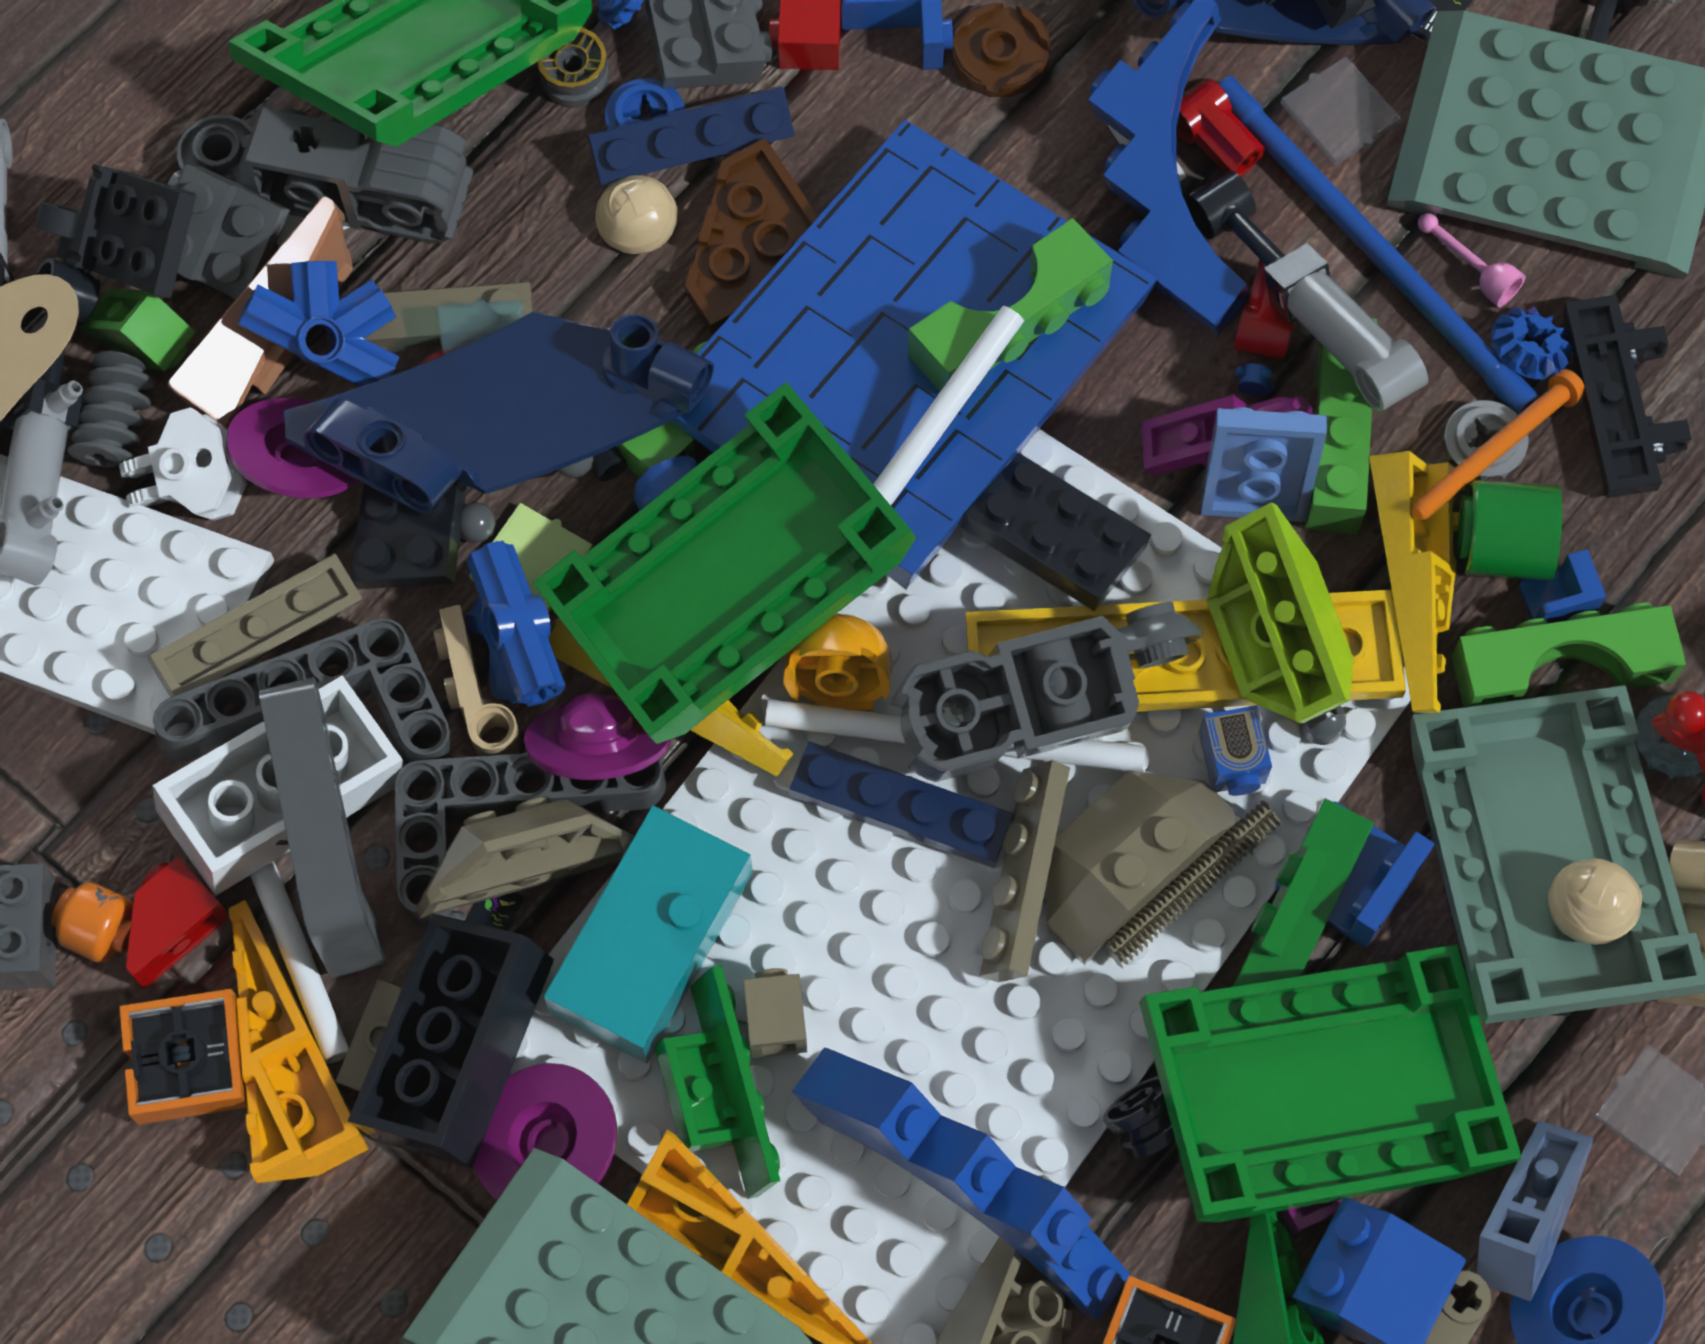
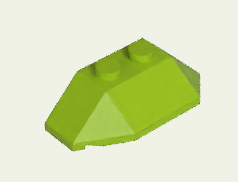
M1271 502L1226 525L1222 537L1224 544L1215 565L1207 604L1241 697L1298 723H1305L1350 701L1354 658L1316 559L1275 503Z

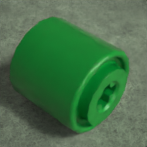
M1473 480L1469 485L1467 496L1463 495L1461 498L1458 515L1457 557L1462 559L1464 573L1468 576L1552 581L1557 569L1562 532L1561 488L1558 485Z

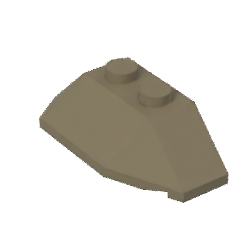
M1128 771L1056 836L1048 873L1046 926L1085 965L1105 947L1104 944H1108V939H1113L1112 935H1118L1117 931L1123 930V925L1128 926L1127 922L1133 921V916L1138 917L1137 913L1143 912V907L1148 908L1147 904L1153 903V898L1158 899L1157 895L1163 894V889L1168 890L1167 885H1173V880L1178 881L1177 876H1183L1182 872L1187 871V867H1193L1192 863L1197 862V858H1202L1203 853L1207 854L1206 850L1212 849L1211 846L1213 844L1217 845L1216 841L1222 840L1221 836H1227L1226 832L1232 831L1231 827H1237L1236 823L1241 822V817L1203 780Z
M539 797L519 804L515 807L516 812L497 817L495 811H486L473 815L464 820V826L461 827L451 842L416 909L419 918L620 863L635 836L567 799L548 803L546 797Z

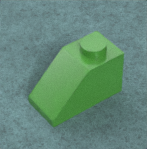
M109 288L95 305L87 320L78 326L85 334L109 349L133 356L145 365V369L165 371L177 365L187 353L188 346L186 343L196 332L157 295L143 290Z

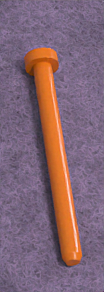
M1562 369L1548 380V391L1414 501L1411 507V515L1417 520L1428 519L1561 406L1572 407L1585 396V386L1581 378L1576 373L1567 369Z

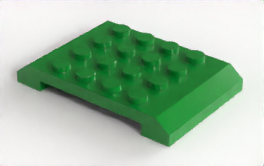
M333 0L283 29L268 20L259 23L229 40L230 59L375 141L398 147L574 40L592 12V0Z
M787 382L744 415L750 423L747 427L581 557L574 549L532 582L656 744L686 734L899 565L916 540L909 526Z
M1457 945L1407 952L1396 961L1200 992L1198 986L1146 994L1139 1001L1195 1216L1199 1222H1223L1339 1201L1343 1197L1350 1199L1471 1177L1512 1165L1522 1158L1478 1012L1474 1006L1471 989Z

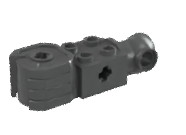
M262 107L256 113L253 127L246 121L232 115H211L199 119L185 130L178 142L176 156L181 171H184L186 164L204 167L290 209L288 215L305 218L323 196H326L333 200L345 216V221L342 222L343 226L359 230L361 226L371 227L384 234L432 244L445 242L454 237L457 227L456 221L460 218L463 208L462 203H464L468 191L467 186L470 185L473 170L466 166V159L463 155L466 140L442 125L434 124L398 147L375 141L368 136L365 138L363 133L336 118L325 120L310 117L293 108L275 110ZM229 154L222 160L213 161L218 155Z
M1169 601L1146 606L1126 614L1128 626L1116 629L1104 616L997 643L989 653V657L975 651H967L917 664L908 672L895 692L890 704L902 709L900 719L902 736L907 747L916 757L908 768L927 780L939 782L989 769L1009 748L1015 747L1017 757L1020 759L1122 732L1134 722L1139 703L1133 682L1135 676L1130 660L1136 659L1139 669L1181 659L1189 655L1187 644L1202 638L1203 633L1192 620L1176 613L1173 602ZM949 707L953 715L962 714L964 721L958 727L951 726L945 721L943 717L945 710L942 708Z

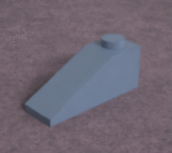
M1540 1120L1538 1121L1521 1154L1522 1158L1518 1160L1480 1234L1476 1274L1480 1275L1487 1282L1488 1287L1528 1301L1532 1300L1552 1258L1592 1148V1137Z

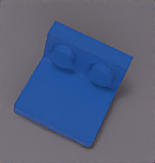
M1334 801V803H1336V804H1338V805H1340V806L1346 808L1345 806H1343V805L1340 804L1339 802ZM1373 825L1327 924L1366 949L1425 863L1435 843L1415 832L1407 846H1404ZM1276 882V890L1279 891L1282 884Z

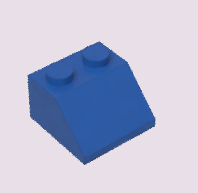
M1343 1197L1292 1298L1320 1326L1363 1343L1425 1344L1466 1260L1462 1255L1393 1214Z

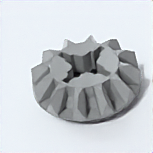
M1489 400L1473 401L1463 405L1452 414L1446 425L1443 440H1445L1447 448V459H1453L1459 465L1479 448L1475 446L1470 448L1478 436L1477 430L1482 432L1486 438H1490L1518 416V414L1501 403ZM1528 435L1479 475L1482 481L1496 476L1505 478L1513 469L1520 466L1528 449Z

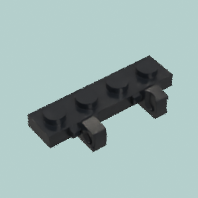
M1617 295L1566 302L1563 315L1570 344L1573 346L1572 353L1577 375L1585 386L1583 401L1606 498L1658 491L1662 483L1658 464L1664 463L1668 454L1686 451L1692 439L1687 419L1653 424L1652 416H1646L1641 398L1635 370L1638 369L1639 362L1665 356L1669 345L1665 327L1659 326L1635 330L1634 323H1624Z

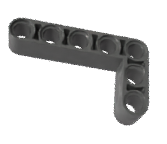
M385 618L369 621L170 697L159 704L153 716L159 749L164 756L172 761H190L206 755L264 721L259 690L311 677L315 678L318 689L343 675L357 696L372 691L406 765L418 760L449 758L450 731L446 718L405 630L399 623ZM381 645H388L396 649L395 653L387 657H379L371 653L372 649ZM332 664L341 665L346 668L344 673L334 677L322 674L321 670ZM401 690H409L417 695L416 699L407 703L397 702L391 697ZM230 703H238L245 707L241 713L234 716H225L219 713L223 706ZM183 722L194 726L189 733L182 736H173L167 733L169 728L177 723ZM425 735L432 736L439 741L436 746L429 749L417 748L412 742L416 738Z
M314 677L259 690L260 704L300 904L309 937L331 978L386 965L379 928L360 885L324 708Z
M526 753L418 760L408 763L401 768L395 781L397 894L406 915L416 925L420 927L428 926L432 915L419 918L416 909L417 905L412 903V899L417 891L428 887L452 842L451 822L464 821L473 815L486 811H495L497 817L516 812L515 807L519 804L539 797H546L548 803L567 799L591 813L651 808L659 803L665 794L666 781L661 759L642 769L654 774L651 782L644 786H632L627 783L626 780L630 775L628 774L615 778L600 779L594 787L587 790H579L573 787L572 784L575 779L557 776L537 767L528 758ZM535 776L545 780L543 787L535 793L528 794L518 790L519 785L526 778ZM485 780L491 783L488 791L482 796L469 797L464 794L467 786L473 781ZM427 783L436 786L433 795L426 800L418 801L410 798L414 788L421 784ZM433 835L437 838V843L428 852L416 853L411 850L412 844L420 836ZM452 909L437 914L449 917Z

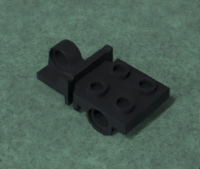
M93 164V174L89 177L82 210L40 202L35 228L61 236L56 257L66 260L65 263L71 266L92 270L151 294L171 298L196 199L194 192L155 182L152 179L141 177L137 174Z

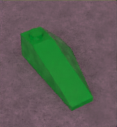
M1278 1212L1251 1216L1233 1344H1324L1319 1325H1314L1312 1317L1292 1298L1304 1273L1293 1237Z

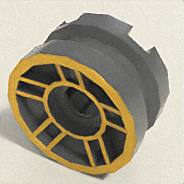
M581 28L574 40L537 62L544 93L551 101L561 106L578 108L589 105V100L597 95L601 97L608 86L609 69L604 44L595 33L585 28ZM576 65H581V68L575 72H569L570 70L575 69Z

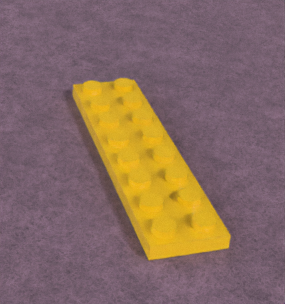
M1392 590L1329 593L1354 658L1350 700L1403 698L1406 692V683ZM1207 599L1171 601L1173 602L1175 612L1192 620L1202 631L1203 637L1187 644L1189 655L1163 665L1139 669L1137 660H1130L1135 676L1133 682L1139 700L1136 712L1257 705L1241 697L1207 604ZM1162 602L1099 605L1095 611L1087 606L966 612L967 651H975L989 657V653L997 643L1104 616L1116 629L1128 626L1126 614Z

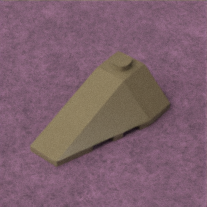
M1040 1175V1177L1051 1181L1047 1176ZM999 1237L942 1328L936 1344H1062L1063 1331L1071 1330L1072 1311L1065 1309L1066 1295L1026 1258Z

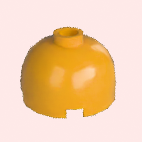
M837 613L786 653L783 685L790 697L798 703L799 697L802 695L804 698L814 701V705L869 712L873 710L875 700L883 696L885 701L889 696L892 675V653L880 630L871 623L853 615Z

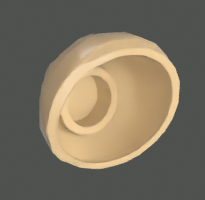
M629 175L611 183L601 195L596 208L597 228L607 244L623 253L638 254L651 252L664 245L673 235L677 225V205L665 185L655 178L645 175Z
M1585 859L1564 867L1553 879L1548 892L1549 913L1554 924L1568 937L1585 944H1605L1621 938L1636 925L1641 914L1642 893L1635 879L1617 863L1603 859Z

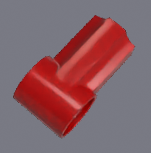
M1206 78L1183 94L1176 135L1188 144L1196 142L1224 173L1231 170L1242 177L1249 172L1263 156L1265 147L1232 113L1231 102L1222 87L1214 80Z
M1259 259L1248 305L1244 304L1233 349L1284 361L1293 323L1290 324L1270 304L1264 272L1266 265Z

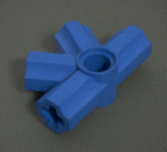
M324 260L290 263L292 301L257 284L249 296L236 324L297 355L303 362L317 365L358 387L392 376L399 356L364 339L397 317L387 297L375 282L370 279L339 299L337 261ZM313 326L324 328L331 338L330 349L322 356L313 354L306 345V334Z
M504 540L487 543L482 548L471 552L467 559V564L480 598L475 599L473 608L465 614L468 633L478 636L482 643L488 644L490 648L488 689L495 699H504L513 704L524 703L527 706H534L546 703L549 699L560 695L565 688V683L548 640L550 636V620L547 607L539 595L531 594L514 545L506 544Z

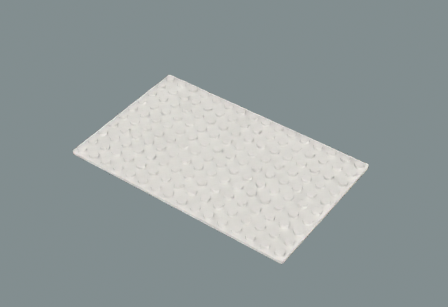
M1041 429L1036 432L1020 454L1151 534L1146 549L1100 605L1207 599L1215 565L1222 549L1220 546ZM959 526L907 590L885 575L838 613L853 615L866 620L882 633L892 653L890 692L885 701L883 696L875 700L874 708L869 712L901 716L902 709L890 704L900 684L915 665L967 652L966 612L1085 605ZM785 654L740 710L744 716L754 712L763 722L759 732L781 750L788 748L793 753L792 758L781 773L776 777L714 743L662 809L751 854L753 874L692 984L711 967L722 966L726 982L734 991L736 999L735 1015L740 1034L749 1045V1066L755 1088L761 1093L764 1100V1121L770 1143L775 1146L779 1155V1176L781 1181L759 1197L747 1199L733 1145L693 1151L692 1153L873 1344H936L942 1328L999 1236L960 1206L907 1170L856 1140L821 1124L792 1093V1090L823 1048H829L912 1082L942 1116L988 1134L1016 1167L1037 1176L1045 1175L1054 1183L1066 1187L1108 1128L1103 1121V1115L1120 1096L1138 1085L1154 1063L1139 1001L1146 994L1198 986L1200 992L1206 990L1255 921L1263 904L1268 902L1276 891L1275 880L1283 861L1290 851L1296 854L1323 798L1332 802L1340 801L1411 701L1405 667L1406 692L1403 698L1350 700L1340 705L1346 716V725L1340 738L1332 744L1318 745L1309 741L1302 732L1301 723L1257 705L1272 763L1266 784H1261L1260 789L1246 795L1231 796L1228 790L1216 793L1241 818H1246L1247 813L1251 814L1250 810L1256 809V805H1261V800L1267 802L1271 810L1280 819V826L1274 823L1276 830H1272L1270 835L1266 833L1265 840L1260 836L1262 839L1260 844L1255 840L1257 843L1256 848L1251 846V853L1245 849L1247 854L1246 857L1240 854L1242 856L1241 862L1235 858L1237 865L1234 866L1230 863L1232 870L1230 871L1226 867L1228 870L1226 875L1221 871L1222 879L1220 880L1216 876L1218 879L1217 884L1211 880L1213 885L1212 888L1206 885L1208 888L1207 893L1201 889L1203 892L1202 897L1196 894L1198 897L1197 902L1191 899L1193 901L1192 906L1186 903L1188 910L1186 911L1182 907L1183 915L1176 912L1178 919L1176 920L1172 916V925L1166 921L1168 928L1166 929L1162 925V934L1156 930L1158 937L1156 938L1152 934L1153 942L1151 943L1149 939L1146 940L1148 947L1142 943L1143 951L1141 952L1139 948L1136 949L1138 956L1132 952L1133 960L1131 961L1129 957L1126 958L1128 965L1122 961L1123 968L1118 966L1115 960L1108 954L1106 946L1084 965L1046 926L1047 878L1028 976L997 983L980 976L983 962L981 945L984 936L990 928L994 909L992 893L996 882L1001 876L1005 857L1003 847L995 868H991L796 799L789 795V788L807 743L810 741L1014 814L1016 805L1014 788L1019 777L1022 775L1023 769L1047 761L1002 756L989 769L933 782L917 775L908 768L916 757L909 750L906 743L765 726L768 699L798 703L790 697L783 685ZM800 695L799 703L814 705V701ZM1249 706L1136 712L1134 722L1122 732L1092 740L1145 746L1143 773L1203 780L1211 787L1198 733L1203 715ZM949 707L942 708L945 710L943 714L945 721L956 723L964 721L962 714L953 715ZM1329 711L1311 720L1315 726L1321 721L1334 716V714ZM1061 763L1070 767L1056 836L1128 771ZM613 872L549 953L555 960L509 1076L527 1067L547 1063L568 1065L589 1075L604 1089L614 1108L617 1121V1142L614 1155L643 1175L667 1129L678 1137L656 1050L646 1064L550 1014L544 1000L546 991L613 876ZM771 968L788 970V975L800 974L808 1052L752 1059L743 980L753 979L756 972ZM691 988L688 989L661 1040L663 1038L703 1033Z

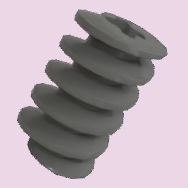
M103 351L95 354L92 363L95 369L90 372L87 381L90 388L84 392L82 398L84 407L80 409L79 425L72 432L71 440L73 445L68 447L67 453L73 458L89 465L114 468L123 463V461L135 458L132 453L122 448L138 447L140 443L139 436L128 429H141L144 427L146 420L142 415L133 410L144 411L149 409L150 399L140 392L154 391L156 382L153 378L144 374L146 367L137 358L122 352Z

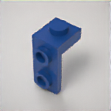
M841 0L842 29L921 27L923 70L943 69L944 49H953L952 19H942L941 0Z

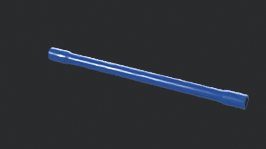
M1228 76L1219 83L1231 102L1232 113L1265 147L1264 150L1483 378L1485 385L1505 406L1519 415L1540 397L1518 373L1512 371L1499 359L1493 350L1266 115L1259 102L1234 76Z

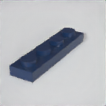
M781 85L587 133L598 183L601 185L618 181L629 175H643L742 150L763 138H766L770 143L795 136L785 90Z
M810 741L807 743L789 788V795L796 799L991 868H995L1003 847L1005 834L1013 819L1012 812Z

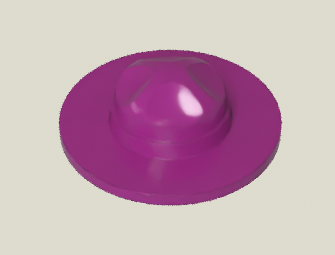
M274 398L260 401L239 412L229 425L226 449L230 461L246 479L265 490L295 498H320L343 492L359 481L286 442L284 410L315 401L300 398Z
M590 693L579 695L572 701L557 705L543 712L531 722L524 736L526 754L537 767L557 776L580 780L609 779L642 770L660 759L669 748L671 742L670 739L656 744L620 697Z
M556 1063L539 1064L527 1067L509 1076L474 1163V1168L481 1184L494 1199L498 1200L534 1148L564 1159L599 1184L611 1164L617 1142V1121L613 1105L604 1089L593 1078L583 1071L568 1065Z

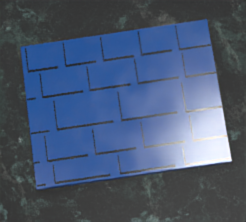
M904 120L697 353V355L714 363L711 382L698 407L692 409L689 414L685 413L672 420V422L714 453L750 424L744 416L748 411L787 382L866 477L874 484L940 393L936 386L908 357L909 329L949 301L976 311L1000 310L1002 306L1009 307L1020 301L1033 286L1029 274L1032 245L1067 221L912 123ZM1090 236L1113 260L1108 292L1095 305L1090 307L1083 305L1070 314L1064 325L1054 333L1049 335L1043 333L1029 342L1025 351L1015 360L1008 363L1002 361L987 372L985 378L976 387L891 505L912 530L916 540L901 563L886 574L905 590L908 589L960 526L968 509L1013 458L1022 451L1149 297L1158 279L1156 276Z

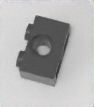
M44 863L0 865V990L55 988L57 938L55 934L56 928L51 924V916L59 900V881Z

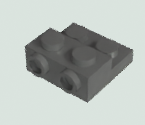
M762 0L645 1L663 89L756 83L760 81L765 62H770L772 58V42L769 32H760L757 20L762 18Z
M186 164L184 171H176L167 184L194 192L196 196L177 273L190 280L201 281L237 299L269 261L290 209L204 167Z

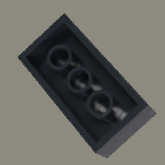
M433 913L348 1122L380 1143L473 1168L555 959L525 935Z

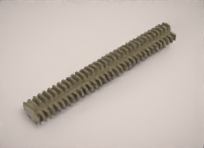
M1261 800V805H1256V809L1250 810L1251 814L1247 813L1246 818H1241V822L1236 823L1237 827H1231L1232 831H1227V836H1221L1222 840H1217V845L1213 844L1211 846L1212 849L1206 850L1207 854L1203 853L1202 858H1197V862L1192 863L1193 867H1187V871L1182 872L1183 876H1177L1178 881L1173 880V885H1167L1168 890L1163 889V894L1157 895L1158 899L1153 898V903L1147 904L1148 908L1143 907V912L1137 913L1138 917L1133 916V921L1127 922L1128 926L1123 925V930L1117 931L1118 935L1114 934L1112 935L1113 939L1107 940L1108 944H1104L1106 950L1118 966L1123 968L1122 961L1128 965L1126 958L1129 957L1132 961L1134 957L1131 954L1132 952L1138 956L1136 949L1139 948L1142 952L1144 948L1141 945L1142 943L1148 947L1146 940L1149 939L1152 943L1153 937L1151 935L1153 934L1156 938L1158 937L1156 930L1162 934L1163 928L1161 926L1163 925L1166 929L1168 928L1166 921L1172 925L1173 919L1171 917L1173 916L1176 920L1178 919L1176 912L1183 915L1181 908L1183 907L1187 911L1188 906L1186 903L1192 906L1193 901L1191 899L1197 902L1198 897L1196 894L1200 897L1203 894L1201 889L1207 893L1208 888L1206 885L1209 888H1212L1213 885L1211 880L1217 884L1218 879L1216 876L1221 880V871L1226 875L1228 871L1226 867L1230 871L1232 870L1230 863L1234 866L1237 865L1235 858L1241 862L1242 856L1240 854L1244 857L1247 854L1245 849L1251 853V846L1256 848L1257 843L1255 840L1260 844L1262 840L1260 836L1265 840L1266 833L1270 835L1272 830H1276L1274 823L1280 826V819L1271 810L1267 802Z

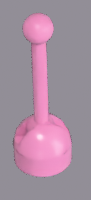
M1425 213L1420 216L1418 227L1422 232L1433 233L1481 273L1479 280L1481 291L1493 304L1500 308L1506 305L1518 293L1526 276L1516 267L1506 262H1498L1488 266L1440 227L1438 219L1434 214Z

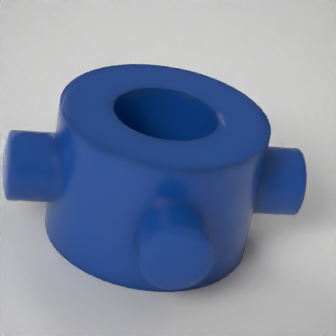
M1248 363L1242 367H1237L1235 370V376L1239 377L1238 389L1241 392L1251 396H1264L1268 392L1272 393L1274 391L1275 384L1271 382L1272 371L1268 367L1261 364Z

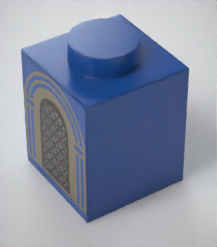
M1254 705L1204 714L1198 733L1211 788L1215 792L1228 790L1231 796L1246 795L1260 789L1261 784H1266L1272 763L1258 706Z

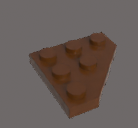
M766 138L721 161L711 205H708L698 239L699 246L692 268L690 267L685 283L686 296L711 334L718 331L819 217Z

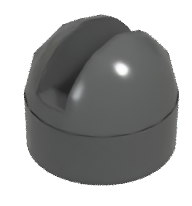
M1341 706L1330 710L1334 716L1321 721L1315 726L1312 720L1301 723L1304 736L1309 741L1318 745H1328L1337 741L1346 725V716Z

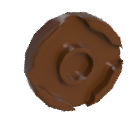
M989 3L973 9L959 22L953 38L952 64L959 78L972 90L990 97H1012L1030 90L1043 78L1050 61V36L1043 22L1031 11L1017 5L1016 9L1003 7V3Z

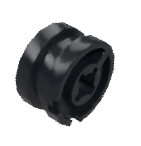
M1159 1076L1143 1081L1128 1090L1103 1115V1121L1110 1132L1121 1136L1120 1147L1126 1156L1132 1160L1142 1159L1155 1154L1175 1141Z

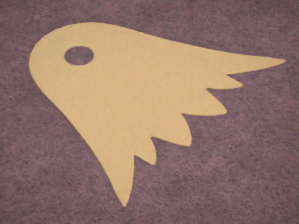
M47 274L32 275L0 287V422L59 357L75 330L79 315L78 299L71 285L60 277ZM36 307L45 308L48 313L45 325L34 333L23 332L21 322L25 314Z

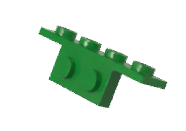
M1323 798L1297 854L1290 851L1279 869L1275 881L1282 885L1273 904L1265 902L1254 921L1251 932L1257 934V937L1232 987L1302 975L1375 822Z
M714 966L690 986L703 1033L663 1038L654 1047L678 1138L691 1152L733 1145L747 1199L757 1198L781 1181L779 1176L780 1159L777 1149L770 1143L764 1121V1100L761 1093L755 1088L751 1074L749 1045L740 1034L735 1015L736 999L734 991L726 982L722 966Z

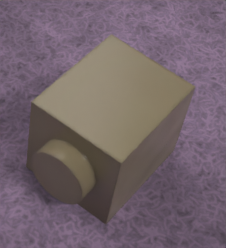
M771 968L756 972L753 979H744L752 1059L807 1053L800 974L788 975V970Z

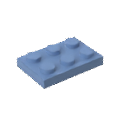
M1246 407L1234 409L1218 408L1201 495V515L1242 518L1272 502L1278 506L1288 521L1306 522L1327 434V415H1313L1302 411H1290L1287 413L1254 411Z

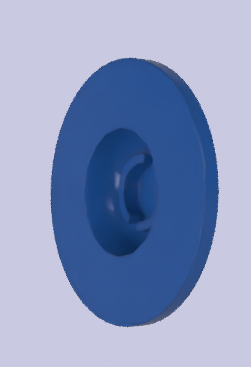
M1584 1236L1569 1239L1556 1245L1550 1263L1532 1300L1528 1301L1514 1295L1512 1296L1510 1306L1512 1331L1518 1344H1654L1665 1317L1666 1299L1664 1287L1657 1271L1648 1258L1628 1243L1604 1236Z

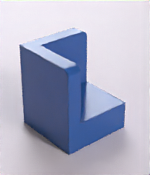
M1588 549L1568 554L1559 571L1555 572L1552 581L1526 579L1519 586V592L1530 620L1544 618L1548 620V623L1568 621L1571 616L1584 611H1598L1606 599V594Z

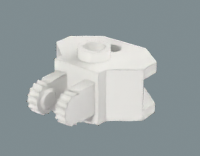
M191 407L171 413L158 444L148 447L149 454L123 461L119 465L122 477L137 478L154 472L156 481L154 486L138 489L126 496L128 507L132 508L140 505L148 507L171 501L182 504L195 515L213 521L234 515L247 483L246 478L234 467L227 454L226 438L228 429L209 415H202Z

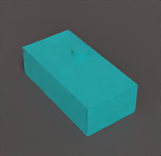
M653 805L546 991L544 1000L549 1013L647 1064L655 1051L654 1046L661 1040L753 874L751 854Z

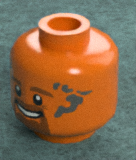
M94 882L83 883L77 888H68L59 898L51 916V924L56 928L55 934L58 943L83 957L99 963L108 961L117 952L126 953L129 945L133 903L129 898Z

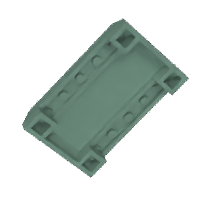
M1465 10L1437 11L1386 207L1418 215L1432 213L1436 216L1439 213L1635 261V268L1684 280L1689 273L1705 208V68Z
M1625 685L1443 710L1440 713L1412 715L1410 730L1413 760L1474 1006L1484 1024L1705 993V962L1696 932L1689 933L1635 745L1639 731ZM1590 858L1603 859L1620 865L1635 879L1642 893L1641 914L1636 925L1621 938L1598 945L1581 943L1562 933L1554 924L1548 906V892L1557 874L1564 867L1576 861Z
M536 1148L527 1156L399 1340L401 1344H812L803 1331L793 1322L562 1158Z

